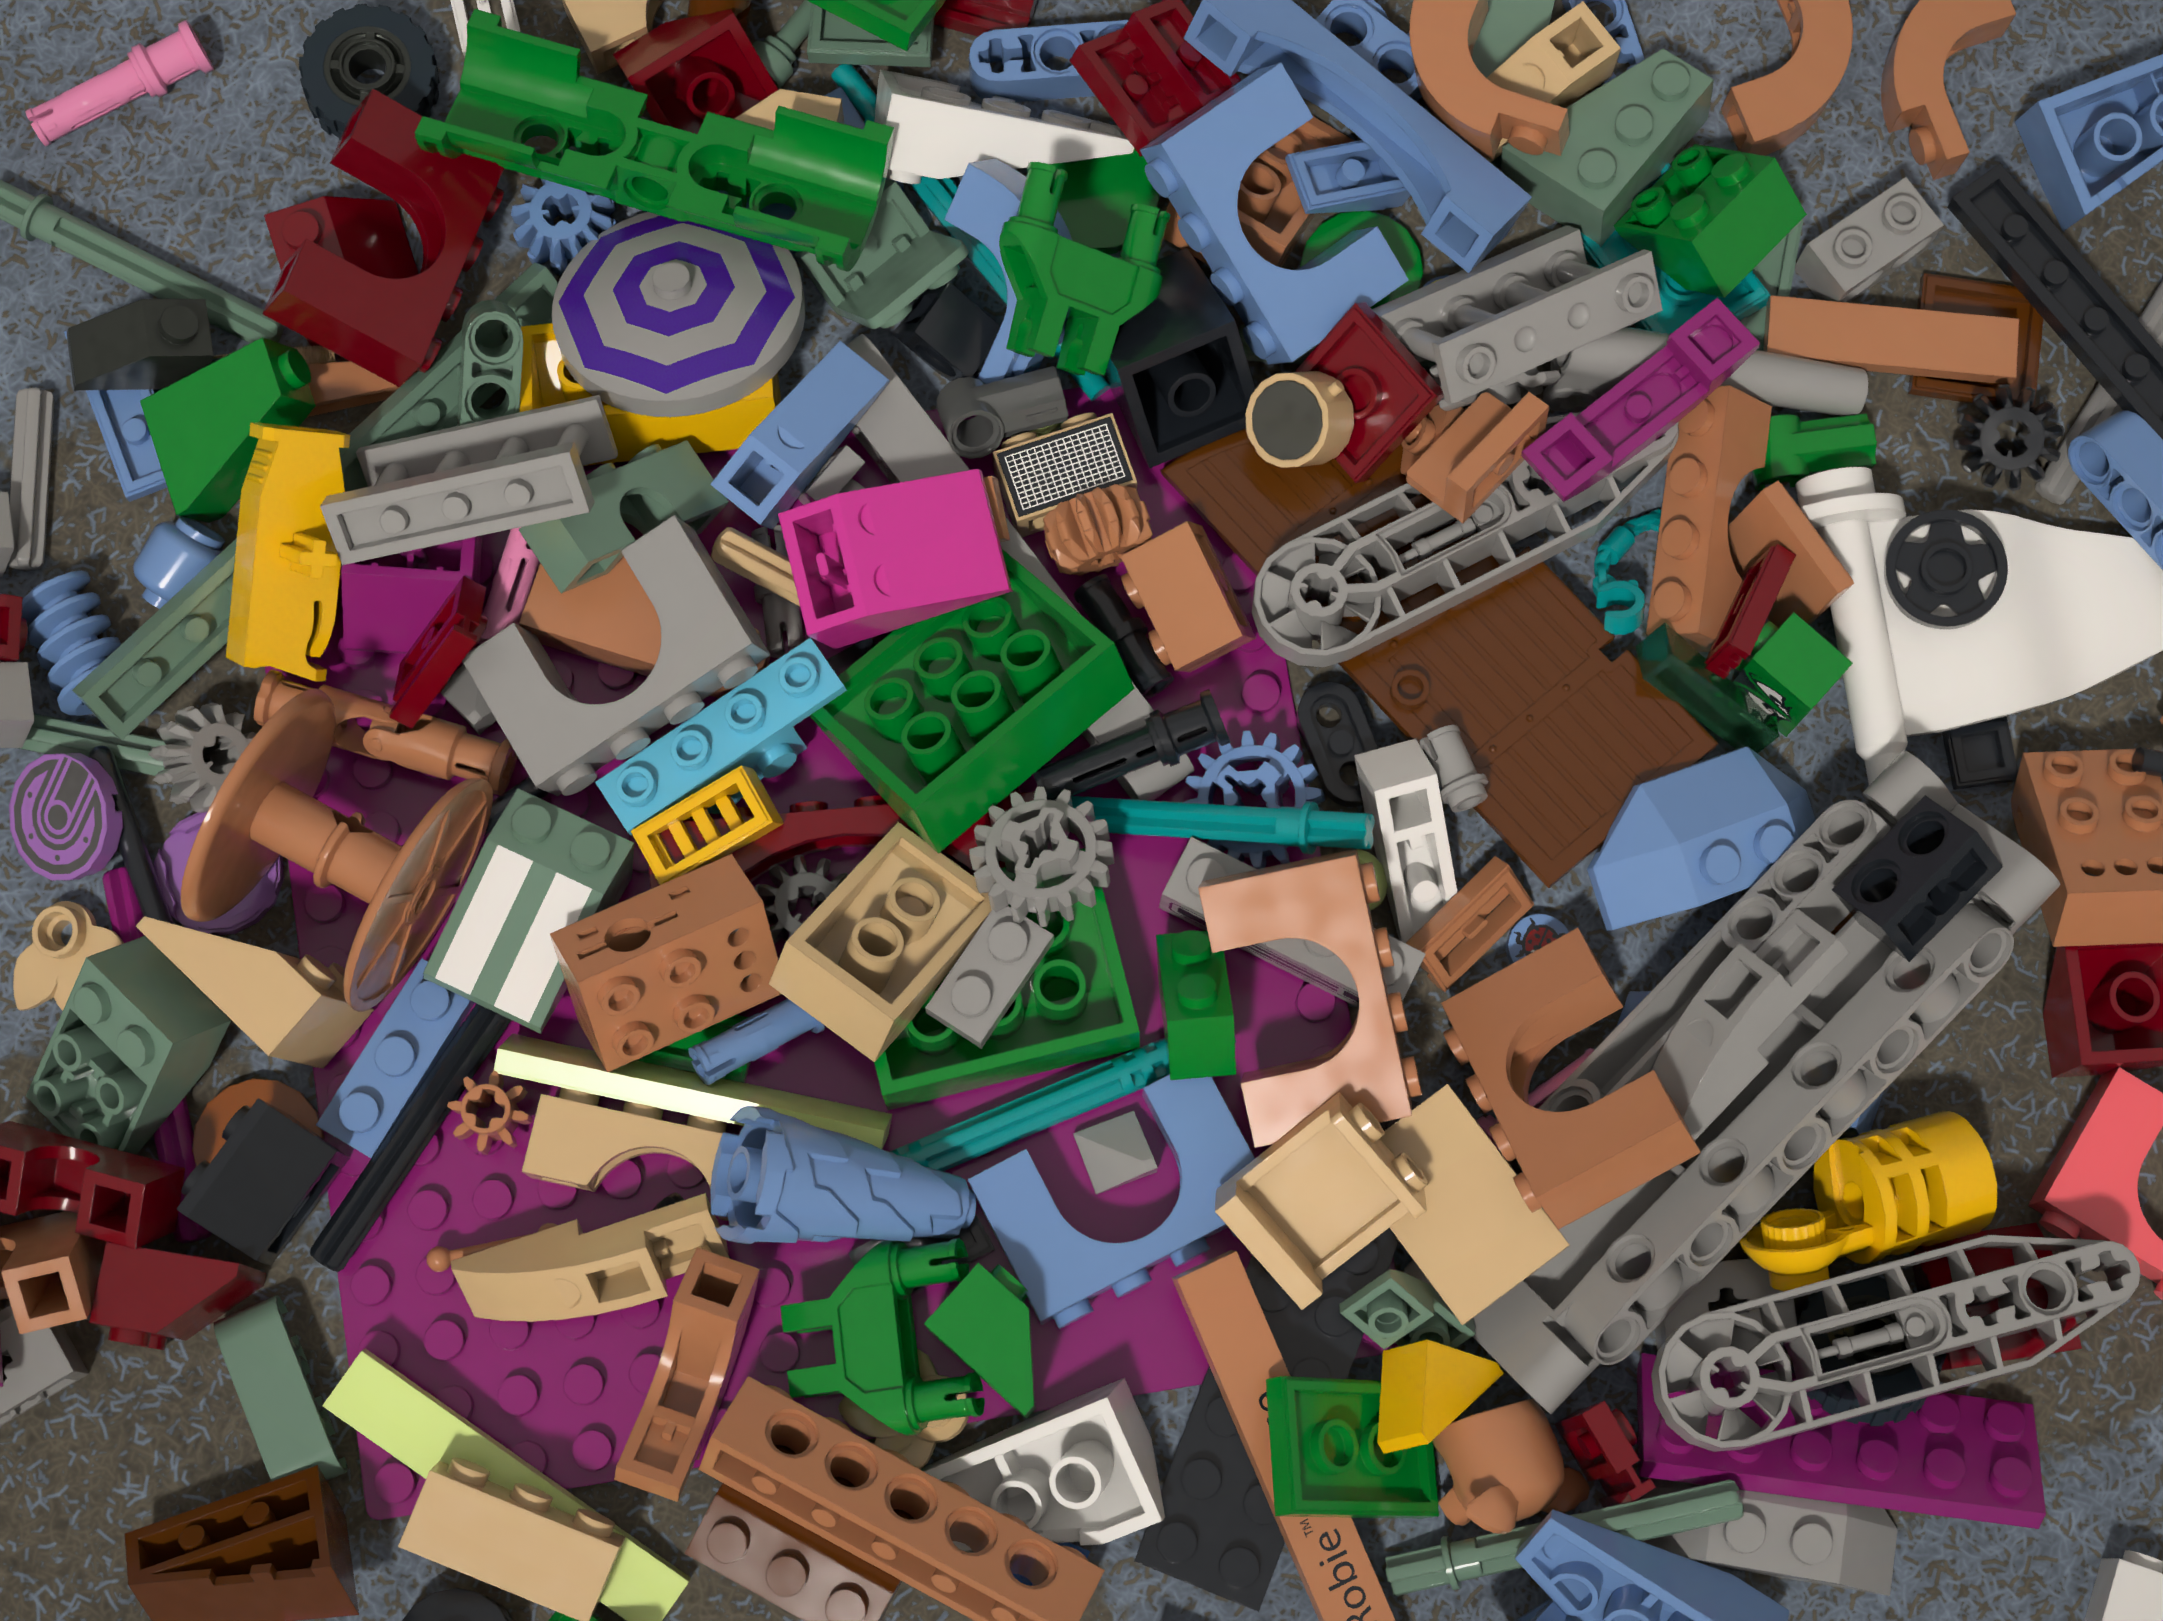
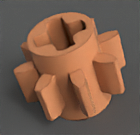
M494 1070L489 1077V1084L478 1085L469 1077H465L463 1081L468 1092L462 1102L451 1101L447 1105L454 1112L461 1114L464 1121L456 1127L453 1132L454 1136L459 1140H463L477 1133L479 1135L477 1149L485 1155H488L491 1150L492 1141L503 1140L513 1149L517 1147L516 1138L512 1133L516 1130L518 1124L526 1125L533 1122V1118L525 1112L519 1111L516 1104L524 1099L528 1093L526 1089L519 1085L505 1093L502 1090L504 1085L503 1075L497 1074L498 1071ZM492 1098H495V1102L505 1109L503 1118H492L489 1122V1127L486 1128V1123L478 1118L476 1113L479 1107H489Z

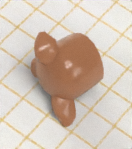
M1534 1398L1493 1408L1463 1419H1455L1432 1440L1434 1447L1445 1460L1453 1480V1488L1438 1501V1504L1445 1516L1455 1525L1464 1526L1472 1520L1484 1530L1497 1534H1506L1514 1529L1516 1522L1533 1516L1540 1511L1550 1513L1552 1510L1566 1513L1575 1509L1580 1502L1588 1499L1590 1488L1587 1481L1580 1472L1572 1468H1564V1461L1556 1437L1544 1411Z

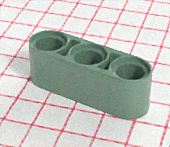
M496 300L481 301L472 306L465 315L462 325L457 426L519 413L523 335L516 314L504 302ZM488 320L503 321L510 328L508 339L498 347L490 348L483 346L475 338L476 330L482 323ZM484 383L499 384L507 392L502 404L494 409L479 408L471 400L476 388Z
M275 1295L215 1321L214 1331L218 1345L271 1481L316 1465L319 1466L327 1481L348 1471L347 1461L345 1457L338 1459L330 1436L335 1434L326 1408L322 1406L324 1404L322 1397L314 1398L306 1375L311 1373V1369L297 1335L290 1336L282 1316L288 1310L281 1297Z

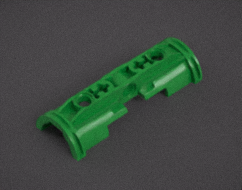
M474 9L467 23V46L460 79L461 89L445 122L422 116L415 131L418 146L430 153L439 152L442 156L451 159L467 154L495 162L505 169L607 197L618 204L681 222H694L795 252L806 251L813 253L818 264L825 266L836 264L839 270L846 272L852 270L857 263L870 235L886 182L894 137V127L867 120L864 128L860 129L782 106H778L776 110L774 130L708 111L698 134L642 119L646 109L648 94L579 75L581 63L580 49L502 27L501 16ZM535 136H547L557 142V146L546 154H539L535 152V148L526 146L524 143ZM569 147H576V151L570 150ZM718 190L726 191L728 194L720 193ZM747 197H750L749 209L746 208ZM782 203L791 207L795 214L791 219L785 220L761 213V211L767 205Z

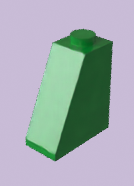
M262 337L140 400L176 515L206 523L223 518L241 497V489L259 439L249 436L250 423L299 427L315 408V401L309 386L311 372L307 362L297 349Z

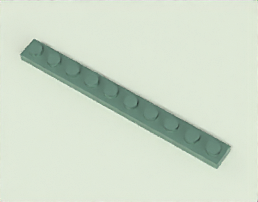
M533 263L495 300L504 302L513 309L520 326L552 323V303L558 282L546 266ZM488 320L478 327L475 338L483 346L490 348L498 347L508 339L510 328L503 321ZM462 330L439 350L432 365L425 373L420 371L414 373L349 434V448H339L345 492L368 487L356 454L358 448L457 426ZM495 383L480 385L472 394V402L480 407L501 386ZM237 538L72 690L111 733L120 740H123L227 643Z

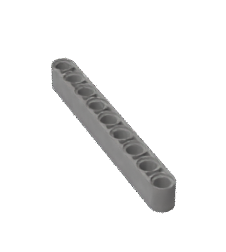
M864 334L859 335L846 344L890 380L889 384L851 430L890 483L894 484L970 470L960 456L952 450L947 439L874 344ZM1006 518L1010 540L1001 542V548L1077 611ZM1134 684L1135 689L1081 733L1090 746L1146 725L1144 718L1149 717V713L1154 710ZM1187 754L1180 756V763L1170 767V764L1163 766L1162 762L1158 761L1118 777L1116 780L1132 800L1154 801L1194 772V767Z

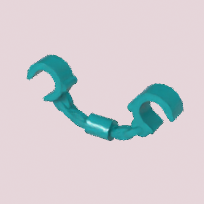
M1662 509L1654 510L1650 514L1629 520L1623 526L1615 527L1597 549L1598 555L1594 561V574L1596 577L1592 583L1593 592L1597 597L1596 608L1601 609L1612 605H1624L1629 608L1623 611L1605 612L1604 630L1611 634L1625 635L1634 632L1641 626L1644 620L1645 595L1638 587V581H1616L1613 576L1609 575L1610 564L1615 565L1634 545L1635 536L1649 530L1659 532Z

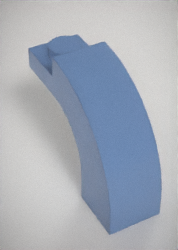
M996 158L968 163L944 219L978 239L993 253L1002 268L1007 285L1005 317L978 376V379L985 384L1036 371L1039 369L1044 358L1043 355L1035 353L1034 357H1026L1006 349L1017 298L1002 262L999 239L1003 223L1008 221L1009 217L1017 215L1026 177ZM1057 210L1053 226L1058 229L1060 236L1072 240L1069 230ZM1067 318L1065 319L1058 344L1063 341Z

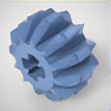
M541 179L543 186L540 189L522 184L520 192L526 203L514 205L511 210L514 223L520 225L513 233L518 247L529 248L527 255L532 264L538 263L541 265L550 259L553 272L559 276L566 269L567 259L574 258L591 240H598L600 233L617 224L615 219L609 217L616 209L614 201L610 198ZM574 214L575 221L569 224L561 220L554 225L553 219L557 216L567 220Z

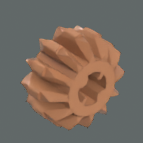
M1118 484L1103 489L1096 487L1090 492L1077 494L1075 498L1069 501L1060 502L1054 510L1048 512L1043 518L1045 543L1052 560H1055L1060 573L1078 576L1093 571L1099 573L1105 568L1118 566L1119 563L1123 562L1120 556L1152 540L1151 536L1153 534L1149 523L1151 518L1144 501H1141L1136 488Z

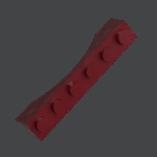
M1018 786L1011 792L1019 793L1025 802L1034 800L1035 791L1020 793V787ZM1010 794L996 805L1005 812L1012 808ZM880 795L861 797L853 801L854 807L828 809V803L823 801H805L790 805V813H779L783 820V825L731 854L749 881L752 882L768 872L774 864L781 865L789 862L796 855L804 856L810 853L842 847H875L898 822L918 837L920 836L897 815ZM738 807L745 822L754 818L749 807ZM989 812L940 852L971 875H974V872H976L972 869L969 849L977 847L974 829L976 825L992 827ZM693 817L684 820L683 823L698 850L705 847L707 843ZM724 818L713 819L721 836L731 831ZM667 829L661 832L659 835L674 863L676 864L683 860L685 857L670 830ZM999 861L1000 868L1006 867L1005 862ZM649 866L650 888L652 889L660 884Z

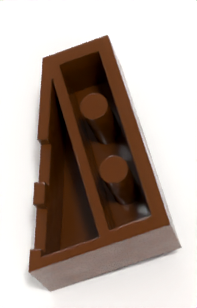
M318 1465L124 1534L128 1585L151 1621H298L359 1615L346 1517Z

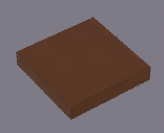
M1924 273L1920 278L1917 309L2019 319L2017 375L2013 383L2009 385L2012 392L2013 406L2019 392L2025 386L2036 390L2043 318L2017 287ZM1910 375L1908 394L1973 403L1972 397L1977 393H1981L1995 407L1997 406L1995 392L1999 384ZM2036 393L2035 399L2029 411H2032L2035 407Z

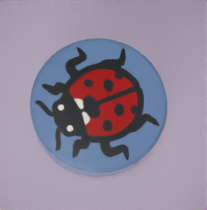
M1533 914L1521 919L1511 930L1506 942V953L1510 964L1569 933V931L1561 921L1550 915Z

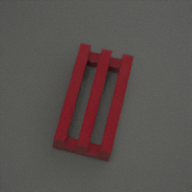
M1776 544L1774 547L1771 546L1748 568L1704 662L1706 663L1705 669L1725 679L1732 668L1735 669L1740 665L1742 658L1746 659L1751 654L1796 554Z

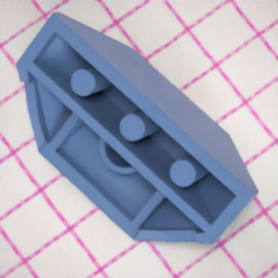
M1748 746L1634 785L1612 823L1600 852H1596L1587 868L1606 930H1615L1699 907L1752 887L1816 821L1807 791Z

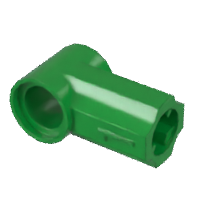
M1867 413L1800 422V418L1796 415L1771 416L1765 467L1752 471L1755 490L1762 491L1765 489V485L1773 484L1778 480L1780 483L1789 482L1790 488L1796 487L1795 485L1799 480L1832 469L1845 467H1866L1872 469L1876 464L1877 441L1874 425L1869 421Z

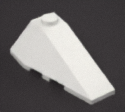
M880 69L874 122L894 127L887 178L898 182L920 184L922 176L935 179L963 176L968 163L995 158L1013 169L1026 168L1029 162L1056 164L1131 154L1134 150V147L1120 128L1115 125L1056 110H1043L1042 118L1038 119L1030 117V108L1015 103L1013 99L995 95L993 98H984L982 104L971 102V97L960 93V86Z
M1125 1378L1066 1401L920 1469L940 1481H948L959 1485L971 1498L999 1513L1010 1514L1021 1519L1030 1530L1054 1543L1080 1542V1545H1102L1161 1522L1165 1518L1152 1438ZM952 1541L962 1551L972 1550L964 1543Z

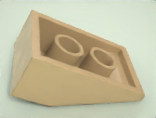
M898 822L786 941L769 985L875 1062L912 1021L957 962L992 911L988 896L989 892L979 893L975 878L942 853L938 854L928 843Z
M145 916L136 925L165 956L270 1057L323 1069L374 1011L371 1008L364 1012H357L347 1004L343 990L345 968L336 963L326 967L308 954L299 959Z

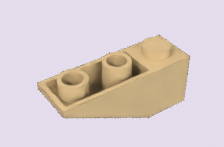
M1582 1L1530 38L1491 73L1487 79L1503 89L1567 108L1612 77L1621 48L1584 1ZM1501 139L1494 159L1502 154V147L1509 143L1508 139ZM1484 157V158H1485L1486 160H1488L1489 162H1492V161H1493V160L1490 159V158Z

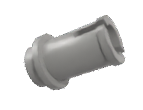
M1447 725L1427 734L1428 737L1420 740L1421 748L1425 750L1431 765L1437 773L1438 781L1442 788L1440 792L1442 803L1449 804L1452 812L1465 811L1482 803L1488 797L1484 787L1489 782L1485 774L1477 773L1457 725Z

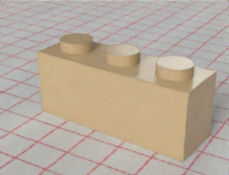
M452 1458L450 1465L439 1461L429 1471L398 1545L399 1548L576 1620L590 1621L625 1540V1536L613 1532L615 1522L601 1514L586 1509H578L574 1516L550 1506L553 1499L552 1496L529 1485L515 1483L513 1490L490 1482L488 1481L490 1471L465 1459Z

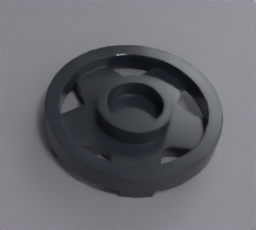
M1950 509L1926 512L1906 523L1892 540L1884 563L1885 584L1895 605L1907 618L1934 629H1957L1980 620L1999 600L2005 588L2008 575L2007 556L1996 533L1979 518L1966 512ZM1931 524L1928 539L1925 543L1905 541L1918 529ZM1961 526L1975 532L1986 544H1967L1964 541ZM1896 570L1911 580V586L1906 596L1898 583ZM1995 572L1992 591L1985 600L1978 582L1980 579ZM1940 605H1946L1958 616L1944 617L1930 613Z

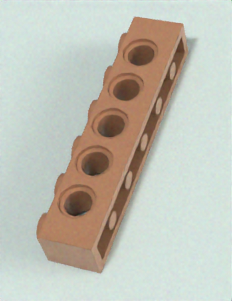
M749 1376L711 1435L699 1470L974 1621H1080L1105 1571L1089 1562L1080 1551L1072 1547L1060 1546L1030 1530L1021 1519L1010 1514L999 1513L971 1498L959 1485L938 1480L911 1465L900 1453L890 1449H881L852 1433L843 1422L835 1418L823 1417L793 1401L792 1397L784 1390L776 1386L764 1385ZM775 1445L786 1446L793 1450L796 1454L790 1455L779 1451L775 1447ZM834 1477L847 1479L855 1487L841 1485ZM893 1509H899L909 1513L914 1518V1520H908L900 1517L894 1512ZM952 1541L966 1544L974 1553L962 1551ZM1013 1574H1020L1026 1577L1033 1586L1019 1582Z

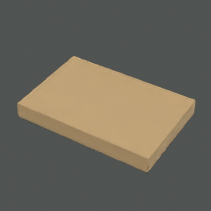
M1446 1084L1413 1109L1412 1116L1401 1118L1384 1131L1385 1135L1380 1139L1395 1157L1402 1152L1406 1153L1416 1163L1428 1182V1185L1423 1188L1425 1190L1427 1211L1417 1219L1409 1212L1389 1228L1462 1325H1465L1570 1246L1543 1208L1533 1213L1530 1211L1513 1180V1177L1517 1174L1449 1084Z

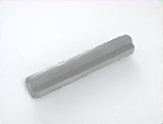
M30 387L29 389L19 390L16 394L9 497L15 548L8 566L22 571L41 569L45 563L55 403L52 392Z

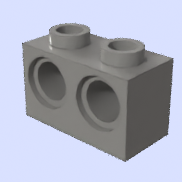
M1905 177L1810 241L1797 260L1795 271L1818 300L1849 303L1926 251L1944 224L1908 178Z

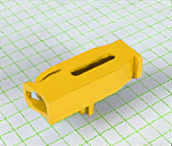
M250 423L249 436L259 439L241 489L226 658L243 667L259 668L271 666L315 682L326 681L327 669L306 660V655L321 657L330 640L336 616L341 562L320 505L326 496L345 492L339 448H349L350 435L327 429Z

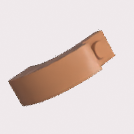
M1413 0L1409 29L1411 52L1418 86L1431 114L1480 155L1492 160L1502 138L1508 139L1510 145L1527 154L1541 155L1546 151L1561 156L1570 134L1568 109L1518 94L1493 84L1478 70L1472 60L1475 42L1489 11L1488 0Z
M1777 0L1790 31L1792 42L1791 58L1785 65L1771 74L1731 87L1721 111L1738 151L1765 156L1780 150L1803 135L1823 113L1845 73L1850 58L1853 22L1849 0Z
M1919 0L1910 12L1889 50L1881 81V104L1888 132L1891 133L1912 126V130L1909 133L1912 155L1919 165L1927 164L1933 180L1955 174L1970 153L1945 91L1943 77L1945 61L1960 50L2002 37L2016 16L2011 0Z
M698 1247L696 1248L674 1297L668 1333L661 1358L642 1409L616 1465L614 1480L676 1502L679 1501L695 1460H699L725 1394L751 1312L760 1269Z

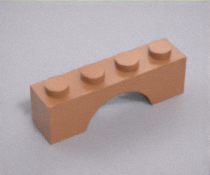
M1730 385L1719 386L1678 422V441L1667 464L1646 635L1686 651H1710L1743 581L1734 566L1729 548V509L1734 492L1744 476L1755 469L1765 467L1772 406Z

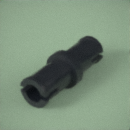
M1101 574L1088 580L1073 594L1077 603H1080L1092 624L1114 642L1131 681L1146 700L1162 692L1174 681L1173 675L1170 671H1167L1145 636L1148 632V627L1142 618H1134L1111 585L1107 574Z

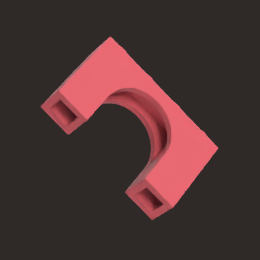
M2118 1067L2102 1075L2028 1206L2043 1214L2039 1223L2046 1230L2060 1238L2077 1239L2079 1236L2086 1240H2106L2123 1244L2133 1252L2139 1262L2140 1273L2157 1283L2154 1294L2163 1300V1240L2155 1234L2147 1223L2138 1198V1178L2142 1163L2163 1127V1093Z

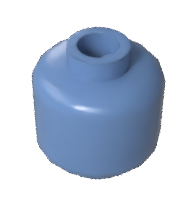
M179 516L177 522L165 521L157 524L133 565L135 577L146 587L142 597L151 605L160 609L223 551L222 546L225 540L207 526Z

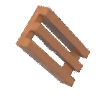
M1494 856L1406 944L1426 953L1420 967L1429 973L1427 977L1439 989L1446 992L1534 906V903L1510 866Z

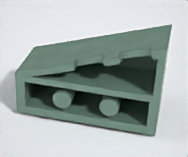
M1663 48L1566 108L1568 109L1570 134L1561 156L1546 151L1541 155H1531L1514 148L1508 143L1502 147L1501 172L1532 196L1529 201L1530 205L1563 226L1569 225L1580 229L1581 233L1598 243L1601 247L1616 230L1613 225L1631 208V203L1635 197L1652 187L1661 176V170L1666 164L1672 163L1675 157L1708 120L1714 79Z

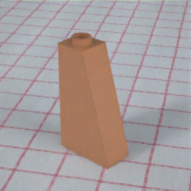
M624 556L608 574L562 594L540 563L519 625L535 634L542 645L648 677L656 664L660 652L661 626L652 602ZM755 629L757 634L761 638L760 632L757 629ZM770 656L756 664L758 670L755 674L769 666ZM721 687L709 696L721 698L734 688L725 689Z

